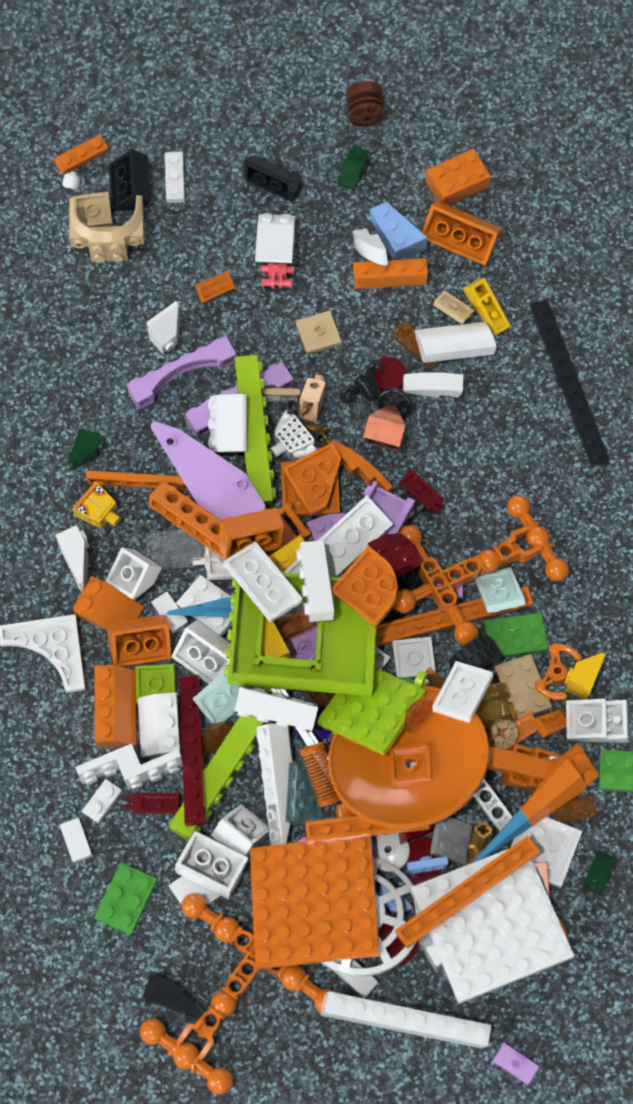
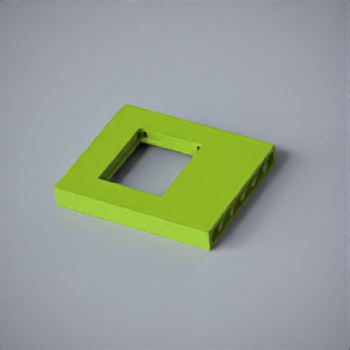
M282 573L302 597L301 585H304L303 579L299 578V574ZM233 577L232 588H236L235 594L231 593L230 605H234V611H230L229 623H233L232 629H228L227 641H231V647L226 648V659H229V665H225L224 677H228L227 684L371 696L376 628L332 594L333 620L318 621L315 660L260 656L264 614ZM329 577L330 587L332 588L340 578ZM302 597V603H300L299 605H304V603H306V597Z

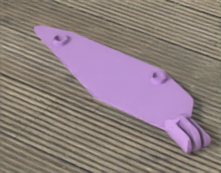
M159 422L151 424L152 431L199 506H203L208 512L220 518V520L265 509L266 505L246 473L180 429ZM170 440H174L172 445H168Z

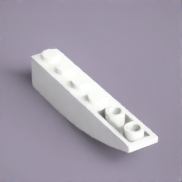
M266 724L256 727L259 758L261 760L269 838L271 845H280L287 842L293 802L292 757L288 727Z

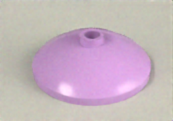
M309 617L295 619L279 632L290 652L291 659L315 660L318 621L309 622Z

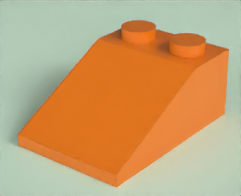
M93 576L90 577L73 607L76 617L107 631V623L139 618L144 610V606L108 583Z

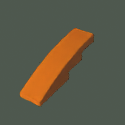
M331 441L341 456V464L351 477L359 474L367 486H371L375 481L378 487L393 494V486L366 459L339 442Z
M489 746L487 769L505 775L513 774L526 779L534 778L543 781L556 764L555 762Z

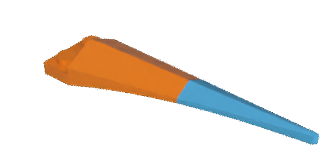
M575 744L560 757L534 793L493 840L474 858L472 863L486 858L585 791L586 787L599 777L580 745Z

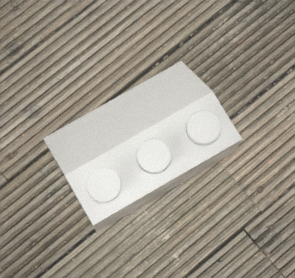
M246 394L210 396L208 402V409L210 410V419L208 421L210 438L208 446L210 450L214 453L245 452Z
M196 620L185 628L171 657L210 684L224 672L225 665H229V659H226V648L231 647V643Z
M176 692L138 698L141 757L163 756L177 749L181 755L178 697Z
M194 831L175 864V873L229 900L239 883L248 857Z

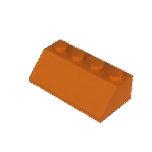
M437 200L431 205L422 233L427 237L428 242L486 266L498 243L503 228Z
M117 665L94 666L95 744L97 748L124 747L129 744L137 747L135 670Z

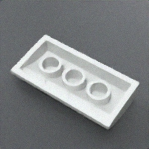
M486 322L415 330L423 363L494 355L497 347Z

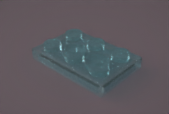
M298 762L289 763L286 822L306 827L305 822L322 820V807H318L316 801L318 798H315L318 794H314L316 791H313L314 788L311 787L314 784H310L312 781H309L310 778H313L308 777V775L313 774H307L306 768L309 767H304L305 764Z

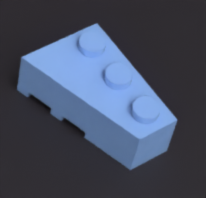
M385 202L370 209V221L393 260H401L427 248V237L390 204Z

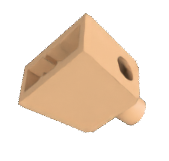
M315 375L314 378L307 379L300 397V419L317 423L325 397L326 383L323 376Z

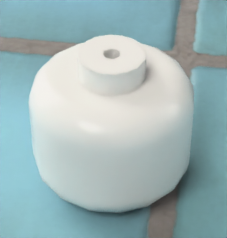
M76 172L67 173L64 175L62 185L65 188L78 189L81 177Z

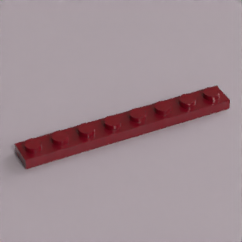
M198 675L179 678L184 824L186 827L206 824L202 712L193 700L201 692L200 677Z

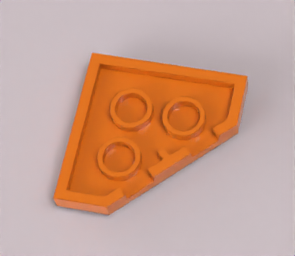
M332 442L282 468L310 517L327 508L341 463V456Z

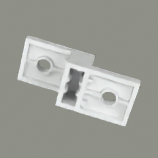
M129 744L75 768L82 784H92L98 780L97 778L104 775L106 777L116 773V770L120 769L128 790H137L148 781L155 782L167 773L174 774L180 771L182 759L177 749L140 765L132 744Z

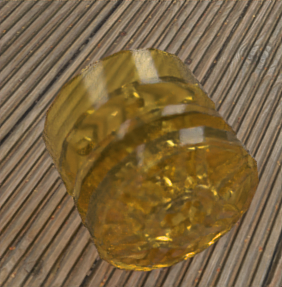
M506 683L490 684L476 710L479 711L476 714L480 718L485 730L491 728L494 722H499L501 719L513 721L518 716L514 703L506 702L511 698V694L507 692L508 686Z

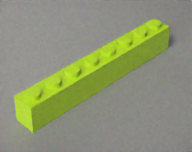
M258 355L235 357L238 394H246V451L244 452L246 475L264 504L272 505L273 499H276L275 488H271V481H274L273 469H269V462H272L271 451L267 450V444H270V435L265 431V426H268V416L264 415L263 408H266V398L262 397L261 390H264V379H260L259 372L263 371L262 361H258Z

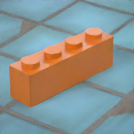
M426 258L388 260V265L386 266L372 261L353 263L354 289L427 285Z

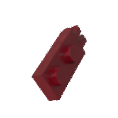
M413 470L399 481V485L408 494L414 495L426 511L430 512L432 510L438 515L440 510L436 506L441 510L446 507L441 502L443 498Z
M133 793V797H125V802H133V804L125 805V810H133V814L176 815L179 810L180 795L179 793Z

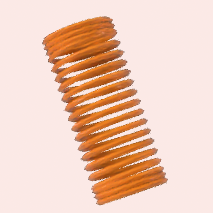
M323 742L299 750L301 757L319 752L302 759L307 760L303 762L304 764L309 763L304 766L309 767L306 768L307 774L313 773L308 775V777H313L309 781H312L310 784H314L311 786L314 788L313 791H316L314 794H318L315 796V798H318L316 799L318 807L328 806L341 801L333 786L325 788L332 785V783L323 785L331 782L330 776L321 778L329 775V772H327L329 771L328 756H325L327 753L325 752L326 749H324Z

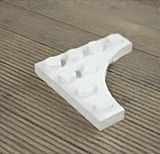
M75 614L0 626L1 647L18 646L38 652L56 667L62 677L66 693L85 690Z

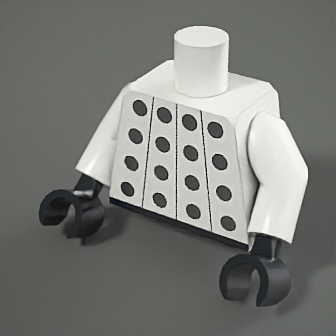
M294 400L287 402L286 407L288 410L284 411L275 428L274 436L277 444L271 447L270 451L276 458L285 453L289 459H300L318 450L319 446L327 445L326 440L320 443L324 435L317 434L314 436L298 415H293V412L300 409L298 404L294 409L292 408Z

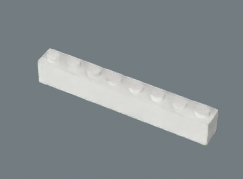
M329 991L324 994L321 1016L482 1049L487 1047L489 1043L491 1025Z

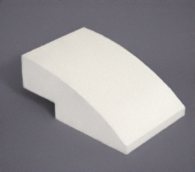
M606 699L566 701L567 740L598 743L629 742V708L627 700L606 701Z

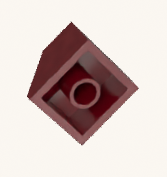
M402 533L385 534L369 542L367 545L387 560L393 568L396 578L420 566V556L412 542Z

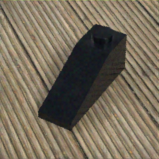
M156 973V975L150 974L142 997L143 1001L191 1017L201 1018L203 1013L170 980H167L168 976Z

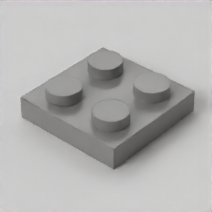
M451 817L435 823L430 854L437 857L447 856L448 861L459 865H466L472 825Z

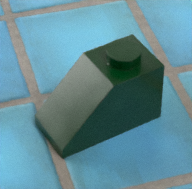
M353 145L345 159L338 180L339 185L354 191L369 164V151Z
M79 428L68 460L71 470H75L98 457L99 452H102L104 448L101 434Z
M597 850L582 887L601 895L613 869L616 857Z

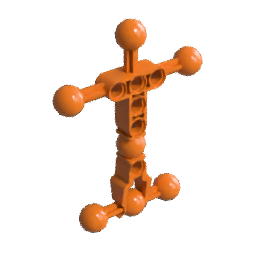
M515 495L508 500L507 511L511 517L520 519L524 527L512 531L509 539L499 544L498 547L495 546L492 550H483L478 555H475L474 558H468L444 570L441 569L434 558L428 557L420 544L422 541L421 531L413 525L404 526L399 533H402L412 542L420 556L419 576L425 585L412 591L405 588L399 589L393 608L397 612L408 613L414 609L416 601L431 595L439 610L448 613L456 627L454 629L455 640L464 646L477 638L479 632L473 623L465 621L456 605L457 595L454 589L474 581L479 575L481 577L484 573H493L502 565H508L516 561L525 563L539 554L542 555L546 562L545 573L551 581H563L569 574V567L564 559L556 558L551 550L553 544L549 543L550 536L548 531L544 527L539 526L540 522H534L529 514L531 508L529 500L525 496ZM526 536L527 545L531 549L524 551L515 541ZM501 552H507L509 555L504 556L501 554ZM424 567H430L432 571H427ZM467 567H472L476 571H469ZM451 575H456L459 579H453ZM434 583H440L442 587H436ZM443 599H449L452 603H445Z

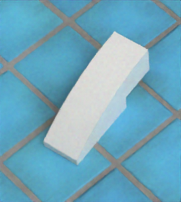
M367 228L353 231L355 248L363 257L383 266L388 265L386 248L378 234L370 235Z
M453 373L404 374L403 391L408 394L439 398L440 395L459 398L463 392V375Z

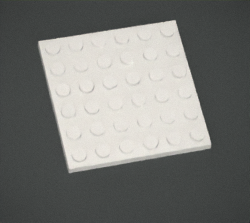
M507 850L411 887V892L419 911H423ZM532 860L429 933L458 1004L574 958V954Z

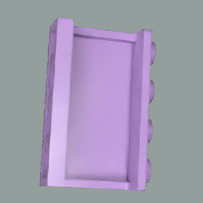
M375 481L371 486L368 485L364 492V496H368L393 523L381 536L399 533L407 522L408 515L414 509L415 500L409 497L407 500H404L378 487Z

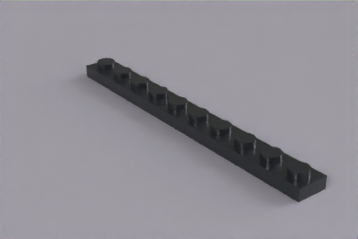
M548 299L531 303L530 310L590 467L609 463L608 454Z

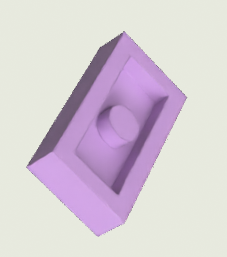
M505 1043L492 1061L526 1085L530 1083L539 1068L538 1065Z

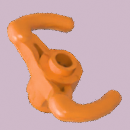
M554 643L549 647L551 663L545 677L535 682V690L554 700L567 698V694L564 692L556 693L546 689L549 685H562L567 676V669L561 663L559 652L568 653L576 661L582 659V656L575 649L559 643Z

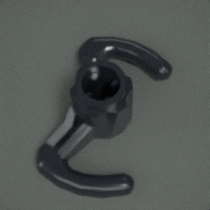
M381 360L371 361L367 365L365 375H359L354 381L355 385L344 388L340 392L339 398L345 401L350 399L352 395L361 394L366 400L369 399L370 401L376 398L381 390L374 381L375 369H381Z

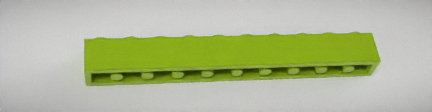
M260 687L268 691L267 694L271 695L273 692L271 688ZM249 715V717L240 716L204 770L206 822L213 813L211 811L213 806L221 802L224 789L229 788L233 783L235 772H240L245 762L243 760L246 755L250 756L255 748L254 743L257 740L256 727L266 725L268 722L259 721L257 716ZM184 803L169 824L171 831L188 841L194 831L200 833L202 830L200 828L201 825L186 827L184 824Z

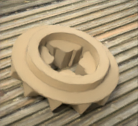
M501 719L499 722H494V725L489 728V733L487 734L488 741L492 747L507 749L516 742L518 729L510 720ZM500 729H501L502 731H504V734H505V738H506V739H504L503 737L499 736V735H500V733H499V730H500Z

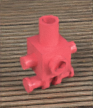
M268 262V265H261V272H268V279L262 278V287L271 286V288L279 286V289H282V287L292 288V279L287 280V273H294V266H287V263Z

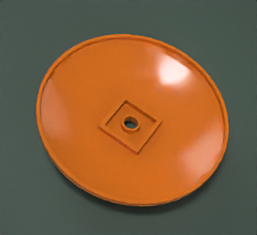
M425 686L426 696L385 756L335 733L328 753V770L337 796L353 814L371 824L385 828H419L437 823L461 809L477 792L488 767V738L476 712L470 723L433 712L432 706L441 689ZM408 762H416L414 767H406Z

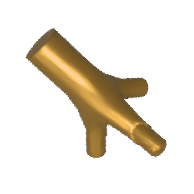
M306 424L310 432L324 435L323 439L327 441V444L331 443L325 434L326 431L332 429L331 427H318Z

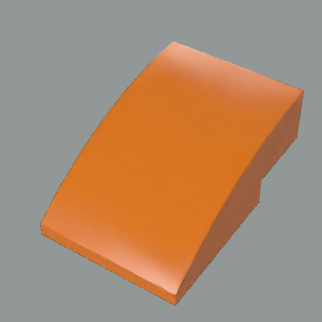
M516 743L507 748L509 751L538 757L555 763L562 756L537 747L532 749ZM503 774L502 778L503 785L534 792L542 783V781L534 778L526 779L513 774Z

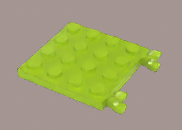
M374 657V666L379 661L377 657ZM374 667L371 696L336 693L317 719V723L323 728L385 756L426 696L424 687L429 683V680L425 679L427 674L419 671L415 683L411 684Z

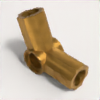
M480 822V824L475 825L473 837L471 836L467 865L471 864L474 858L491 842L492 828L488 826V823Z

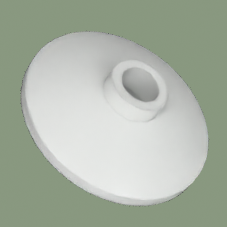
M399 833L379 835L374 839L376 848L373 857L384 860L398 869L406 864L410 855V848L408 842L403 845L400 844ZM387 847L392 848L390 853H385ZM380 864L378 866V869L382 871L393 872Z

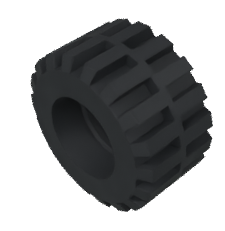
M483 635L471 640L452 656L449 665L453 668L455 662L458 661L490 671L498 664L502 653L488 635Z

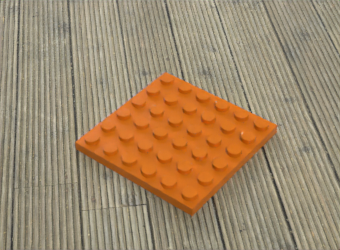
M370 835L308 844L306 841L250 849L256 969L380 956L372 840Z

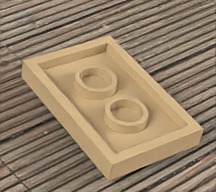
M531 654L494 667L514 721L530 711L536 715L552 709L549 698L542 696L535 690V682L541 678Z

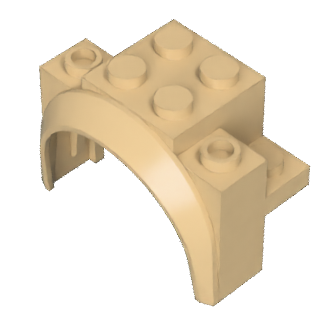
M136 196L135 212L132 218L123 226L90 228L79 220L78 207H75V198H70L69 238L71 247H89L92 262H122L123 260H128V245L138 246L144 244V240H146L142 196Z

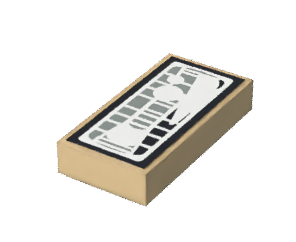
M264 388L262 390V397L266 398V402L287 403L290 400H294V403H300V389Z

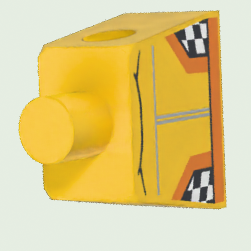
M97 482L89 488L72 508L76 517L98 528H102L107 522L115 527L121 520V517L115 513L118 509L116 502Z

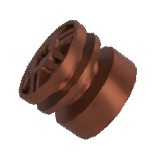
M360 81L348 87L346 98L351 124L359 127H371L385 119L383 88L379 83Z

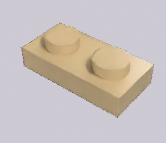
M446 291L439 295L433 304L462 325L474 313L472 308Z

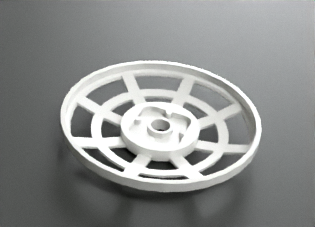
M373 857L374 880L384 885L390 891L380 897L376 894L378 930L382 927L383 923L394 926V929L384 941H381L379 937L380 957L384 964L370 968H351V959L342 960L341 965L333 961L322 962L329 969L343 975L369 977L386 972L401 963L415 945L413 944L408 949L405 947L392 959L386 950V947L397 937L395 930L406 923L403 921V905L400 896L410 893L413 884L397 867ZM379 864L395 872L406 885L395 889L386 879L376 874ZM411 892L415 904V912L417 915L418 913H420V911ZM395 900L397 918L385 915V903Z

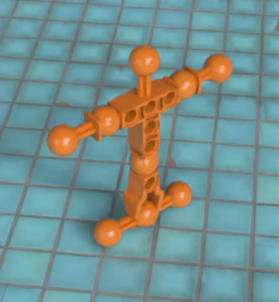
M190 893L181 902L183 914L191 919L200 917L211 925L210 931L215 933L218 940L230 942L232 946L234 944L236 949L244 954L245 957L228 979L226 988L223 987L222 991L217 992L212 997L208 1007L209 1011L205 1012L195 1024H188L177 1041L166 1034L164 1023L157 1018L145 1020L140 1027L139 1034L141 1039L149 1045L160 1044L168 1050L167 1056H173L177 1067L184 1070L191 1069V1074L198 1072L207 1079L208 1089L212 1093L222 1095L227 1093L233 1085L232 1074L229 1070L222 1067L212 1068L204 1062V1059L214 1047L213 1038L221 1025V1020L224 1022L226 1017L234 1013L236 1003L239 1001L238 998L246 992L261 969H256L254 936L243 930L234 918L225 917L224 913L218 916L208 909L206 900L202 895ZM241 937H247L249 943L241 946L238 944V940ZM247 965L254 968L253 973L250 975H245L242 972V969ZM299 965L284 966L279 970L272 968L264 969L271 975L277 976L286 989L296 991L297 994L302 991L311 997L319 1013L322 1010L324 994L328 991L337 993L332 989L325 988L321 990L309 981L310 975H306L305 970ZM232 983H240L241 989L238 992L231 991L230 986ZM210 1016L217 1019L216 1024L212 1027L205 1024L206 1019ZM193 1031L197 1032L199 1037L205 1038L208 1041L200 1054L195 1045L184 1043Z

